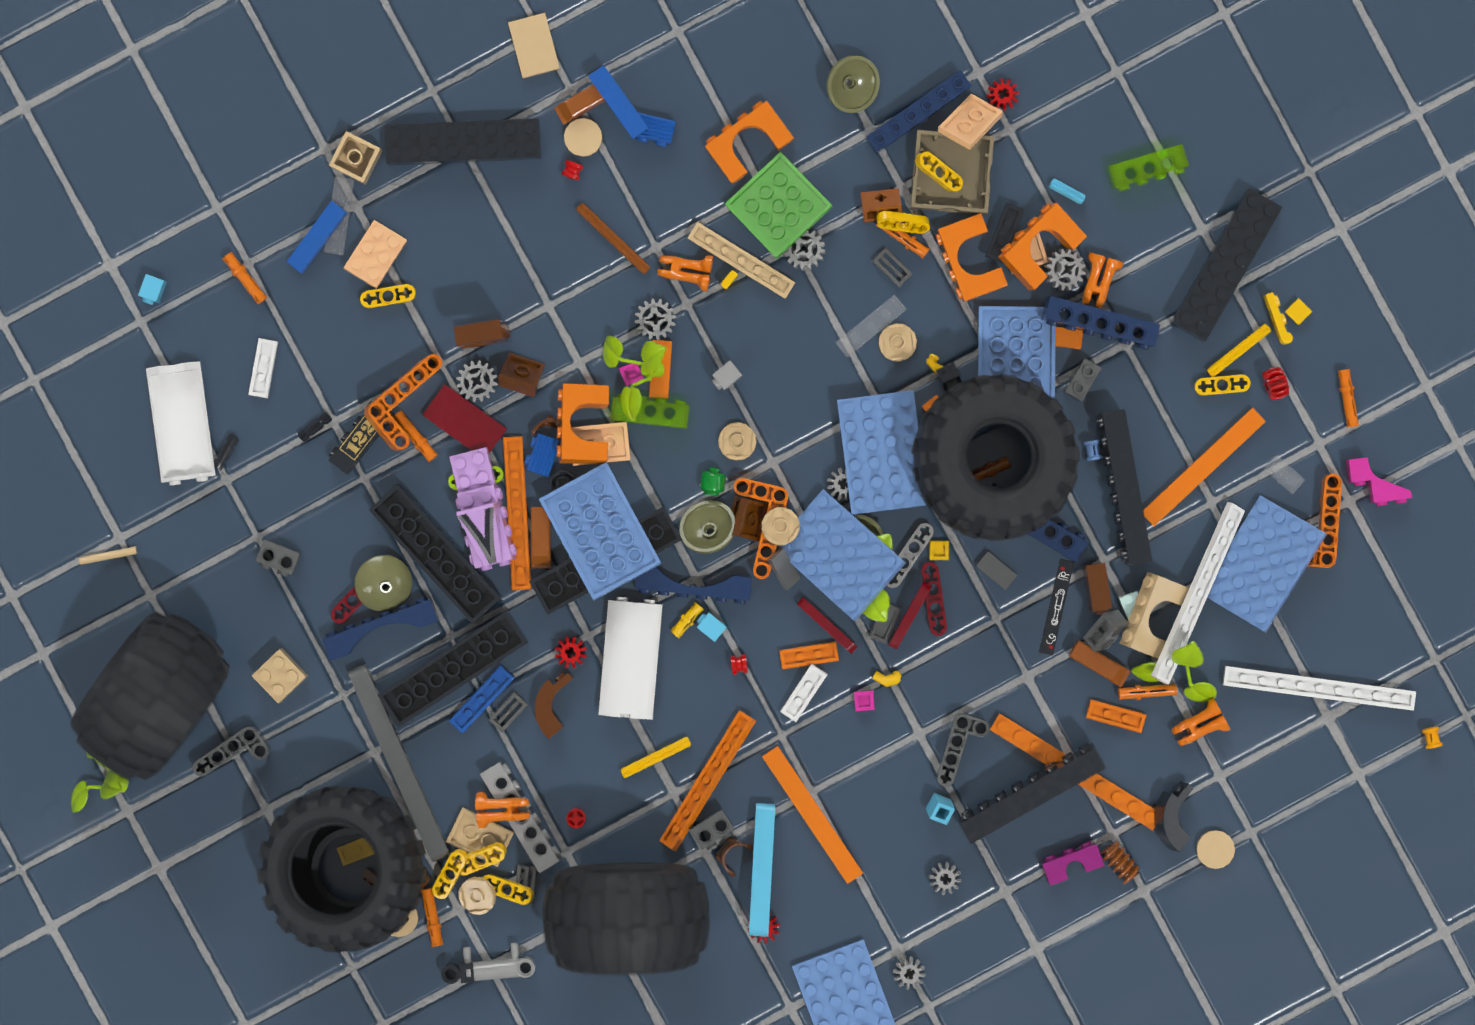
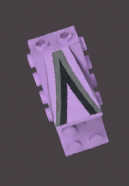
M485 447L450 456L458 490L456 505L458 510L461 509V511L456 513L462 528H464L467 534L465 542L471 550L469 555L471 565H474L475 569L481 568V571L493 569L492 565L499 564L501 567L511 564L510 561L516 559L517 551L515 544H512V530L507 523L506 517H508L506 507L502 503L503 493L496 484L488 448Z

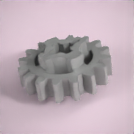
M808 230L794 243L797 245L794 253H792L793 245L787 250L788 252L784 253L785 257H790L788 259L789 264L794 262L793 267L795 269L800 266L801 270L804 271L805 267L808 266V269L812 270L811 265L814 264L818 267L817 261L824 260L821 254H826V251L821 248L825 246V243L820 242L822 239L820 235L815 237L816 231L810 234ZM801 238H810V239L807 241V240H802ZM803 246L808 249L807 253L802 251L801 248ZM816 246H817V253H816V255L814 256L813 250H814V249L816 248ZM801 259H808L809 261L802 262V261H800V260H801Z
M1059 249L1058 253L1052 252L1053 258H1047L1049 265H1044L1048 269L1045 274L1049 275L1047 282H1053V288L1058 287L1059 290H1071L1072 287H1078L1077 282H1083L1080 276L1086 274V272L1082 271V268L1086 267V265L1080 263L1083 258H1077L1078 252L1071 253V249H1066L1065 251L1064 249ZM1063 257H1067L1071 260L1066 261V259H1063ZM1063 278L1067 282H1061L1059 279Z
M652 299L651 304L644 301L645 307L639 306L638 308L641 312L635 313L639 317V320H636L635 323L640 324L637 330L644 331L642 333L643 337L649 334V340L653 336H656V339L659 340L660 335L666 338L667 331L673 332L670 326L676 325L672 322V319H675L676 316L671 315L674 309L667 308L668 302L662 305V299H659L658 303H655V300ZM657 307L664 309L667 314L662 315L659 313ZM651 308L650 314L647 317H643L645 311ZM654 314H657L659 318H664L659 320L656 325L652 321H646L652 319ZM663 322H668L665 329L660 331V326ZM649 324L652 326L654 332L647 330L644 325Z
M471 361L470 367L464 364L465 370H459L462 376L456 377V379L461 383L456 386L463 389L460 392L461 395L467 394L465 399L468 400L470 397H473V402H476L477 398L483 402L484 396L491 398L489 395L490 391L496 392L493 386H498V383L494 382V379L498 378V376L492 375L494 368L487 369L488 363L482 366L481 361H478L477 365ZM472 369H480L478 373H469ZM486 373L489 375L490 384H487L485 381ZM480 376L482 384L474 386L473 378ZM465 378L469 381L470 386L468 390L465 387ZM478 389L486 390L481 394H474Z

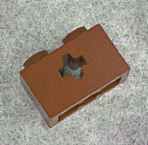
M899 188L862 192L861 207L864 222L877 221L876 216L882 211L902 213Z

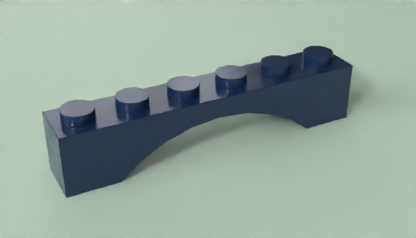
M655 567L636 577L635 589H639L638 593L650 594V590L658 591V595L669 596V592L677 593V597L688 598V594L696 595V599L707 600L709 596L715 597V601L726 602L728 598L734 599V603L745 604L746 600L750 601L752 577L731 576L727 580L715 585L693 587L673 581Z
M427 597L416 600L417 605L409 607V604L398 607V612L391 613L389 610L381 613V618L373 620V617L362 620V625L355 627V624L344 627V632L337 633V630L327 633V638L322 640L330 661L350 654L362 637L380 626L403 623L421 628L440 621L433 600H427Z

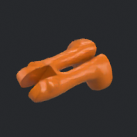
M1089 252L1088 259L1092 267L1083 293L1082 304L1088 306L1091 295L1094 294L1098 296L1095 308L1101 309L1107 298L1113 275L1123 267L1124 262L1107 258L1101 284L1097 286L1106 257Z
M660 256L659 262L671 264V270L657 269V275L667 279L694 283L699 286L700 290L708 291L710 275L681 271V268L711 273L713 256H706L703 260Z
M1214 697L1208 701L1205 710L1183 720L1171 729L1173 735L1185 729L1189 734L1177 741L1179 746L1192 743L1216 730L1224 732L1231 730L1223 714L1206 725L1195 728L1201 722L1222 713Z
M477 792L475 799L476 810L507 809L504 812L478 811L476 813L478 827L486 828L491 822L529 819L530 812H519L518 806L530 805L529 799H490L485 792Z

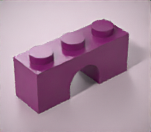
M1088 841L1080 844L1081 848L1063 850L1062 855L1055 857V854L1045 857V861L1041 862L1049 885L1052 886L1068 880L1066 867L1072 861L1081 862L1086 873L1103 867L1104 863L1097 844Z

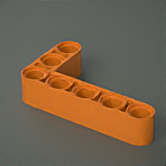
M436 354L428 355L420 360L364 409L365 418L394 451L407 448L410 440L389 412L441 368L442 360ZM429 359H432L435 362L434 368L429 367ZM415 371L421 374L419 381L414 378ZM400 383L406 385L407 390L405 393L400 390ZM386 395H390L392 397L391 405L386 403ZM372 407L378 410L377 417L371 414ZM384 422L389 423V432L383 429ZM396 437H400L402 439L403 443L401 447L396 445Z
M1327 474L1323 477L1318 529L1330 535L1332 542L1329 545H1325L1324 542L1321 543L1308 564L1311 567L1328 568L1332 567L1336 562L1342 479L1337 474ZM1330 477L1336 480V485L1333 488L1327 484ZM1329 496H1332L1335 500L1332 507L1326 504V499ZM1328 515L1333 518L1331 526H1327L1324 521ZM1326 553L1330 556L1328 564L1322 562V556Z
M745 478L735 481L734 490L737 494L769 502L767 513L777 507L786 508L788 492L784 488ZM740 481H744L748 485V489L745 492L737 490V484ZM758 486H764L767 490L766 495L763 497L757 496L755 489ZM777 490L785 493L783 501L775 500L774 493ZM763 532L753 567V573L759 579H765L769 576L771 566L767 559L775 553L777 546L770 543L765 538ZM764 546H768L772 550L769 557H763L760 553L761 548ZM759 565L767 567V573L764 576L756 573V568Z

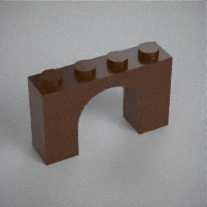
M500 319L453 327L456 346L461 347L462 350L507 343V338L511 337L509 326Z

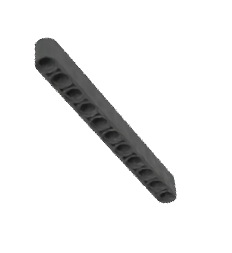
M363 664L348 671L349 678L432 862L451 855L391 717L377 696L380 693L366 664Z

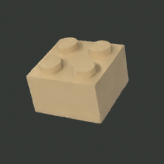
M346 131L329 166L366 185L383 150Z
M282 648L267 660L252 677L277 703H281L308 675Z

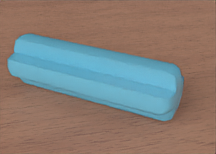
M1053 179L1049 185L1052 190L1078 204H1082L1085 199L1084 194L1057 179Z

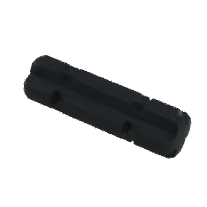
M327 412L322 414L320 419L317 418L308 425L306 430L298 433L299 438L303 442H306L311 435L313 436L325 424L332 421L331 416Z
M232 434L228 435L227 443L223 444L217 454L218 458L214 460V468L218 470L223 469L225 466L224 462H227L234 450L233 446H236L239 441Z

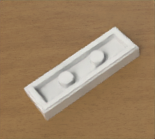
M258 339L248 395L268 398L278 347L277 341Z
M811 664L780 712L797 722L826 678L827 673Z

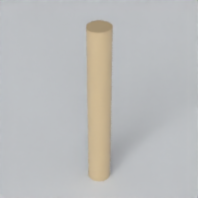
M135 546L79 557L80 565L134 555L137 554V548Z

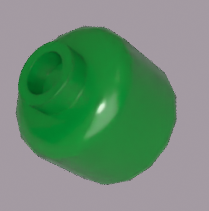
M709 467V471H703L701 474L700 489L704 491V494L719 496V493H722L725 489L726 475L720 472V468Z

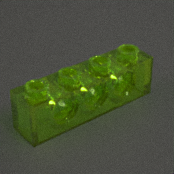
M1183 144L1110 165L1107 167L1113 190L1119 189L1120 192L1130 189L1131 184L1137 183V186L1149 183L1148 179L1155 178L1157 181L1166 178V174L1174 172V175L1183 173L1185 168L1189 166ZM1164 158L1171 160L1172 165L1170 168H1165L1162 165ZM1145 164L1152 165L1153 172L1151 174L1144 171ZM1131 169L1134 171V179L1126 177V170Z
M621 394L613 397L611 420L685 429L688 427L690 405H686V401L675 400L673 404L667 403V399L656 398L655 401H648V397L641 396V408L637 414L636 421H632L622 410ZM652 405L656 408L655 415L647 416L645 414L647 406ZM673 408L675 410L674 417L666 418L664 416L665 409Z

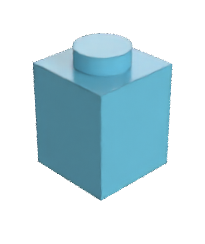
M146 274L138 296L143 297L142 301L148 304L159 303L167 282Z
M710 612L707 615L703 613L697 620V623H699L697 628L714 642L727 628Z
M937 793L933 794L926 807L930 819L945 825L948 824L955 810L951 799Z

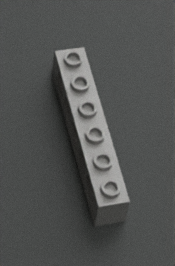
M500 761L480 773L494 799H505L510 794L515 795L516 798L527 799L526 796L522 797L519 790H521V787L517 780L513 781L509 775L511 770L506 763L502 764ZM504 778L507 781V786L505 788L498 787L497 779ZM531 804L522 807L518 806L519 811L530 812V818L524 821L508 822L540 873L559 862L558 856L561 854L555 845L552 847L550 844V835L546 829H541L539 825L541 821L536 812L532 814L529 809ZM500 808L502 812L507 811L505 808ZM529 827L536 829L537 835L535 837L527 835L526 830ZM538 844L546 846L547 851L544 854L537 852L536 846Z

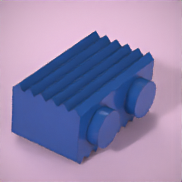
M638 113L649 129L637 136L636 141L648 143V140L656 142L655 145L660 147H666L667 144L671 145L676 121Z
M539 433L537 437L533 436L530 445L533 451L531 455H527L524 464L527 466L526 470L549 477L556 458L557 445H560V440Z

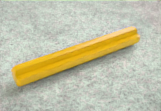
M1267 324L1259 327L1207 369L1208 374L1211 377H1215L1271 332L1270 327Z
M684 737L620 770L624 778H627L690 747L691 742L688 737Z

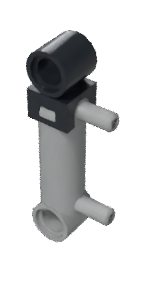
M511 943L512 959L478 962L471 961L470 947H463L464 962H460L459 965L448 963L443 968L441 977L447 984H454L459 978H461V983L516 977L527 978L533 975L536 963L533 958L528 956L519 958L518 943ZM524 962L529 963L531 970L528 972L523 971L521 964ZM448 969H454L456 971V977H448L446 971Z

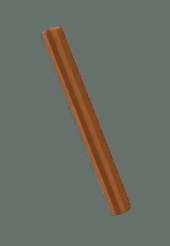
M584 203L577 207V212L642 274H646L649 271L650 266Z

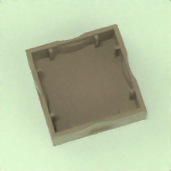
M917 130L910 209L968 214L981 213L982 215H987L994 136L984 135L969 150L939 132ZM922 152L932 153L961 176L963 180L962 188L956 192L945 190L916 166V156ZM924 157V158H923V160H924V163H923V164H929V163L926 162V157ZM937 167L936 175L941 177L943 170L941 167ZM950 180L953 183L952 187L956 186L954 184L955 180Z

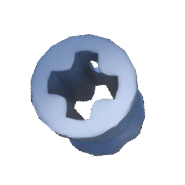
M1100 440L1083 442L1087 453L1086 461L1103 458L1099 450Z

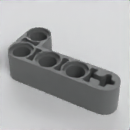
M962 713L954 717L936 775V779L941 786L948 787L953 784L968 734L984 737L989 733L990 727L985 720ZM961 717L967 719V725L963 728L957 726V720ZM978 723L985 724L986 728L983 733L976 732L975 727ZM954 736H960L962 742L960 745L954 746L951 743V739ZM949 754H954L956 756L955 763H946V757ZM943 765H945L948 768H954L953 771H948V776L950 777V780H946L945 782H943V779L940 778L941 775H945L946 769L943 768Z
M248 726L198 759L193 764V772L197 776L203 777L246 748L255 759L262 760L270 755L271 748L257 727ZM247 730L254 732L255 737L253 740L246 738ZM231 741H236L239 744L237 751L230 748ZM258 746L265 748L264 756L257 754L256 749ZM216 751L221 752L223 755L221 762L216 761L214 758ZM210 761L211 764L205 767V771L199 770L200 764Z

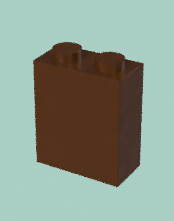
M1099 562L1082 565L1089 611H1093L1097 615L1108 612V609H1112L1105 563Z

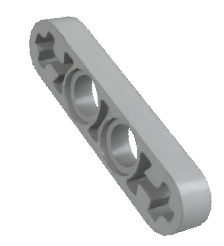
M920 524L898 556L906 558L909 561V566L906 569H900L899 571L904 572L902 576L898 574L896 577L898 582L888 583V587H898L934 534L933 527L930 524ZM927 526L930 535H925L922 540H925V543L922 544L919 540L914 539L915 535L920 537L922 534L920 528H926ZM917 542L920 549L917 553L909 551L910 543Z

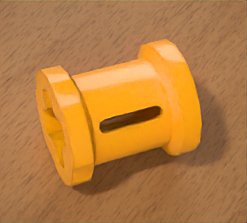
M1438 726L1422 729L1427 743L1426 749L1443 746L1439 739Z

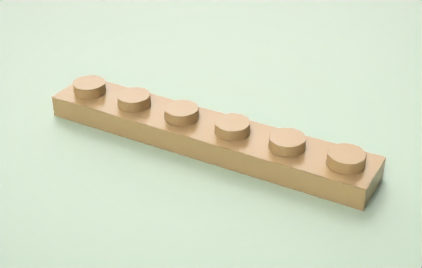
M699 222L696 223L687 238L786 299L795 284L791 279Z

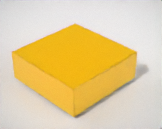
M731 270L722 281L721 287L727 290L738 274Z
M1299 298L1285 311L1297 325L1312 312Z
M929 541V560H949V541Z

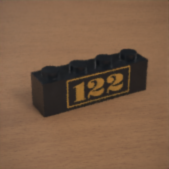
M372 407L371 414L377 417L378 410ZM392 411L389 412L392 417L395 415ZM364 415L357 417L352 424L354 426L352 431H347L341 438V445L339 447L335 446L329 454L331 458L328 461L346 475L351 473L379 436ZM384 422V423H383V429H385V427H386L389 423Z

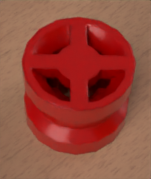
M566 160V167L561 172V175L579 181V173L583 170L584 166Z
M746 654L740 657L730 656L733 675H737L738 672L748 673Z
M579 808L570 810L566 818L568 825L572 828L583 826L586 821L585 812Z

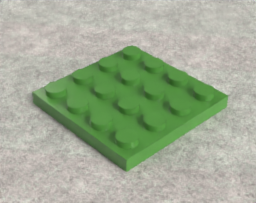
M781 152L725 203V206L776 259L833 208L832 204Z

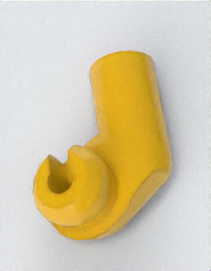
M930 354L929 358L926 359V363L936 373V370L943 366L937 363L939 360L938 356Z
M876 671L872 679L885 687L897 685L901 681L902 675L899 671H893L892 674L885 676Z

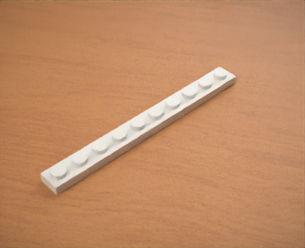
M1227 502L1152 672L1151 676L1164 684L1169 685L1178 665L1172 661L1171 654L1173 651L1186 646L1245 512L1231 502Z
M1225 666L1222 684L1225 686L1413 711L1416 691Z

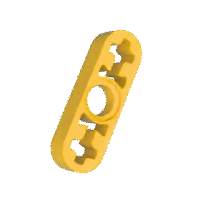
M922 152L916 156V166L945 190L956 192L962 188L963 180L961 176L932 153ZM924 157H926V162L929 163V164H923V163H924V160H923ZM937 167H941L943 170L941 177L936 175ZM950 180H955L954 184L956 186L952 187L953 183Z
M882 211L876 216L877 225L881 229L924 234L930 230L929 219L926 216L893 211Z
M409 284L368 290L362 293L360 302L366 308L410 302L416 297V290ZM405 288H408L409 291H412V294L409 295V298H406L405 295L399 296L400 300H397V293L395 289H398L399 293L405 292ZM386 291H391L394 295L393 300L390 302H386L383 299V294ZM380 292V304H378V300H373L371 305L368 302H364L368 294L371 297H378L376 293Z
M1246 375L1201 378L1195 382L1194 390L1198 395L1202 396L1237 393L1248 390L1251 382ZM1230 378H1233L1232 382H1238L1242 378L1243 381H1246V385L1243 386V389H1240L1239 385L1233 386L1234 390H1231ZM1221 379L1225 380L1228 385L1224 391L1217 388V382ZM1210 380H1214L1213 388L1215 392H1211L1212 388H1206L1205 392H1202V389H1198L1201 381L1208 385L1212 384Z
M496 842L468 853V862L466 864H470L467 868L464 867L460 875H468L502 861L507 853L505 845ZM495 849L496 851L501 852L500 855L498 853H495L490 858V855L494 852ZM477 855H482V856H484L486 862H484V863L478 862V861L476 860V856H477ZM461 857L458 858L455 866L461 861Z
M456 849L449 856L432 888L436 898L444 899L451 893L468 862V854L464 850ZM459 855L461 857V861L455 866L453 864L456 862L457 856ZM446 870H452L455 877L452 879L447 877ZM444 882H445V883H447V884L445 885V887H444V889H443L444 892L442 893V892H440V887H441V886L444 884Z
M494 874L482 877L486 880L491 878L492 883L499 884L498 887L493 886L496 895L521 905L529 904L534 899V892L530 887ZM505 884H509L512 888V892L509 895L503 892ZM526 891V895L529 898L523 900V896L515 894L516 892L524 893Z

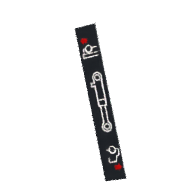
M1060 559L1039 650L1040 653L1049 655L1054 653L1074 562Z

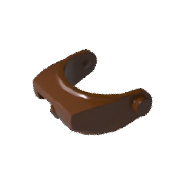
M549 415L533 427L531 435L534 436L538 429L545 426L557 429V427H560V421Z
M728 837L715 857L728 872L727 874L735 877L736 873L731 871L726 865V854L735 846H745L753 851L754 846L750 843L747 845L740 840Z

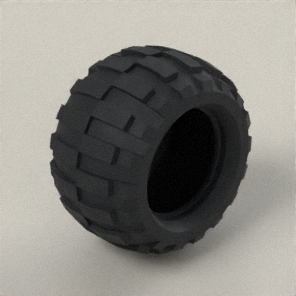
M1005 374L973 377L945 391L934 401L928 411L924 413L918 425L916 437L913 439L911 453L913 454L912 471L914 480L917 482L922 494L920 496L927 507L932 509L941 522L961 532L962 535L989 541L1022 537L1047 524L1067 503L1066 499L1071 490L1074 489L1078 477L1076 470L1077 463L1080 462V454L1074 436L1076 431L1072 421L1068 420L1062 411L1063 406L1054 396L1050 397L1039 385ZM993 423H1004L1017 428L1027 438L1032 451L1031 466L1027 475L1018 484L1007 489H992L982 485L973 477L967 465L966 453L971 438L979 429Z
M158 612L148 615L118 649L74 712L70 728L78 735L76 742L90 757L115 774L127 779L137 776L143 780L154 776L165 766L188 738L225 683L230 665L222 658L224 654L223 649L211 636L185 618L173 613L167 616Z
M325 787L311 791L304 797L297 798L285 808V813L282 816L275 818L267 830L271 832L269 839L262 842L258 856L263 858V867L257 870L258 884H264L266 895L262 899L267 910L275 912L278 918L275 922L286 933L296 935L295 940L310 948L318 947L324 952H354L386 941L390 935L398 932L408 922L409 914L412 910H416L423 895L419 892L421 884L426 882L427 867H423L422 854H426L423 841L418 840L414 833L416 826L408 815H403L398 810L400 807L388 797L378 795L374 790L363 787ZM344 835H356L366 839L372 847L377 861L375 887L370 894L358 900H344L333 895L324 885L320 875V860L324 850L333 840Z
M655 862L579 865L556 872L553 885H549L546 888L543 903V932L547 951L549 954L554 955L556 965L567 971L597 975H636L671 972L686 969L699 961V953L706 949L710 930L708 894L705 883L698 881L697 871L686 865Z

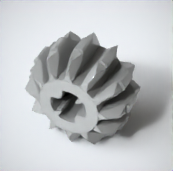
M838 468L839 476L832 472L831 474L835 479H827L828 482L833 483V485L827 486V489L834 488L835 490L831 495L834 496L838 492V500L841 499L842 494H844L845 500H848V487H844L845 489L843 490L840 489L841 486L838 484V481H842V478L846 479L847 483L846 469L845 473L842 474V469Z
M945 862V868L942 867L941 863H938L939 870L934 867L932 868L936 875H929L930 879H935L930 882V886L937 885L934 889L935 892L942 888V895H945L946 889L952 894V886L955 889L959 888L955 882L960 883L962 880L955 877L961 873L960 871L953 872L956 869L955 865H952L949 869V862ZM943 874H947L950 878L949 881L946 880L947 883H943L942 879H940L941 876L944 877Z
M912 956L909 957V962H906L905 957H903V965L896 962V966L900 969H893V973L899 974L894 977V980H900L898 984L900 987L906 983L905 987L907 990H909L910 984L915 989L917 988L916 981L919 984L923 983L919 977L926 976L924 972H920L925 967L924 965L918 966L920 964L919 959L913 963ZM909 968L911 971L914 970V972L912 973V977L904 975L907 973L906 970Z

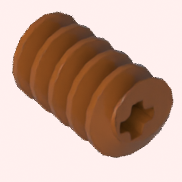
M1115 841L1100 854H1105L1102 859L1103 861L1110 860L1107 865L1108 867L1115 866L1112 871L1113 873L1120 872L1117 876L1118 879L1125 878L1122 882L1124 885L1139 874L1137 872L1139 866H1133L1135 861L1133 859L1128 860L1129 853L1123 854L1125 851L1124 847L1118 848L1120 842Z

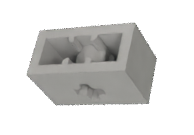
M729 361L712 375L714 378L712 382L718 390L722 388L725 391L738 381L742 374Z

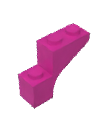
M1368 457L1345 460L1348 483L1360 486L1366 485V481H1368L1370 503H1376V506L1388 505V501L1395 500V504L1406 503L1408 498H1412L1410 490L1376 477L1370 469Z

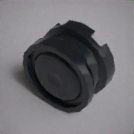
M567 470L557 471L550 479L551 490L554 491L576 479V477Z

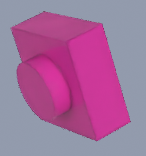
M628 364L619 368L626 386L644 379L639 365Z
M873 690L854 692L855 711L875 710Z

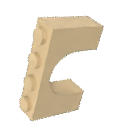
M1147 572L1129 616V625L1124 630L1119 644L1159 659L1166 641L1155 637L1149 629L1150 613L1158 603L1163 601H1170L1182 606L1189 588Z

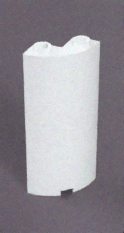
M186 362L147 368L146 373L161 483L169 482L171 486L181 484V480L196 479L197 482L208 481V477L216 475L200 362Z
M616 597V600H608L598 715L653 720L662 605L655 604V600L644 599L643 603L628 602V598Z

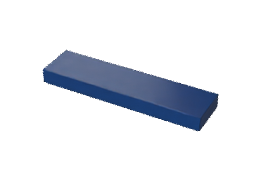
M604 65L588 76L632 139H635L649 129Z
M331 200L287 260V263L303 274L348 212Z
M500 665L455 713L449 722L463 734L515 677Z

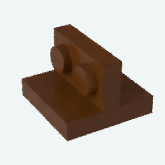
M509 352L499 374L498 386L535 397L545 364Z
M734 496L731 511L736 521L732 535L760 541L762 521L767 513L769 504Z

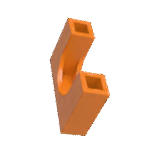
M762 101L758 102L752 107V112L749 114L743 113L737 118V123L733 126L728 124L721 130L722 134L718 137L713 135L706 141L705 149L732 185L747 174L746 169L734 154L732 147L734 138L740 131L747 128H756L763 131L778 151L794 140L792 134L767 101L764 103Z
M1047 203L1040 210L1042 213L1038 217H1033L1027 223L1028 227L1024 231H1019L1014 236L1015 240L1011 244H1006L1001 249L1002 253L998 256L1028 290H1035L1048 277L1035 263L1030 253L1031 241L1040 231L1050 232L1066 249L1074 250L1087 237L1057 203Z
M981 213L937 230L938 234L935 237L938 245H942L945 252L942 253L945 263H949L951 267L949 275L952 282L956 281L958 288L955 291L959 300L962 299L963 302L1008 286L1002 268L981 275H972L965 272L959 265L957 254L960 245L968 239L988 232Z
M563 384L561 389H558L557 395L558 401H561V408L557 409V419L560 420V427H557V438H560V446L557 445L556 457H560L559 463L602 465L608 461V442L585 441L578 438L571 429L570 418L575 411L582 408L607 409L609 405V386Z

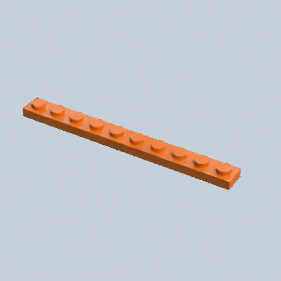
M1000 713L989 729L1046 765L1053 761L1055 763L1061 761V757L1065 755V753ZM1095 774L1078 784L1144 826L1154 830L1155 809L1099 774Z

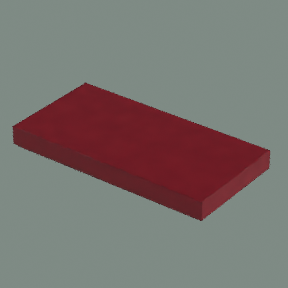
M445 384L423 413L425 418L471 451L487 447L490 454L507 430V428Z

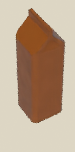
M593 84L565 100L554 109L563 125L604 103L605 100Z
M531 507L532 569L551 568V521L543 507Z
M1080 640L1076 641L1068 654L1072 659L1119 687L1123 686L1131 672L1102 653L1094 652L1090 646Z

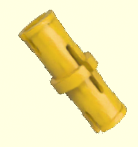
M694 602L691 608L680 616L681 619L670 631L680 638L689 626L692 627L693 622L704 609Z

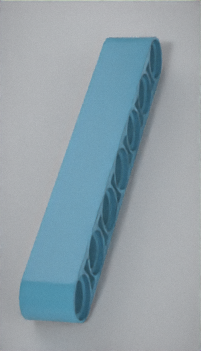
M756 803L749 936L768 937L775 804Z

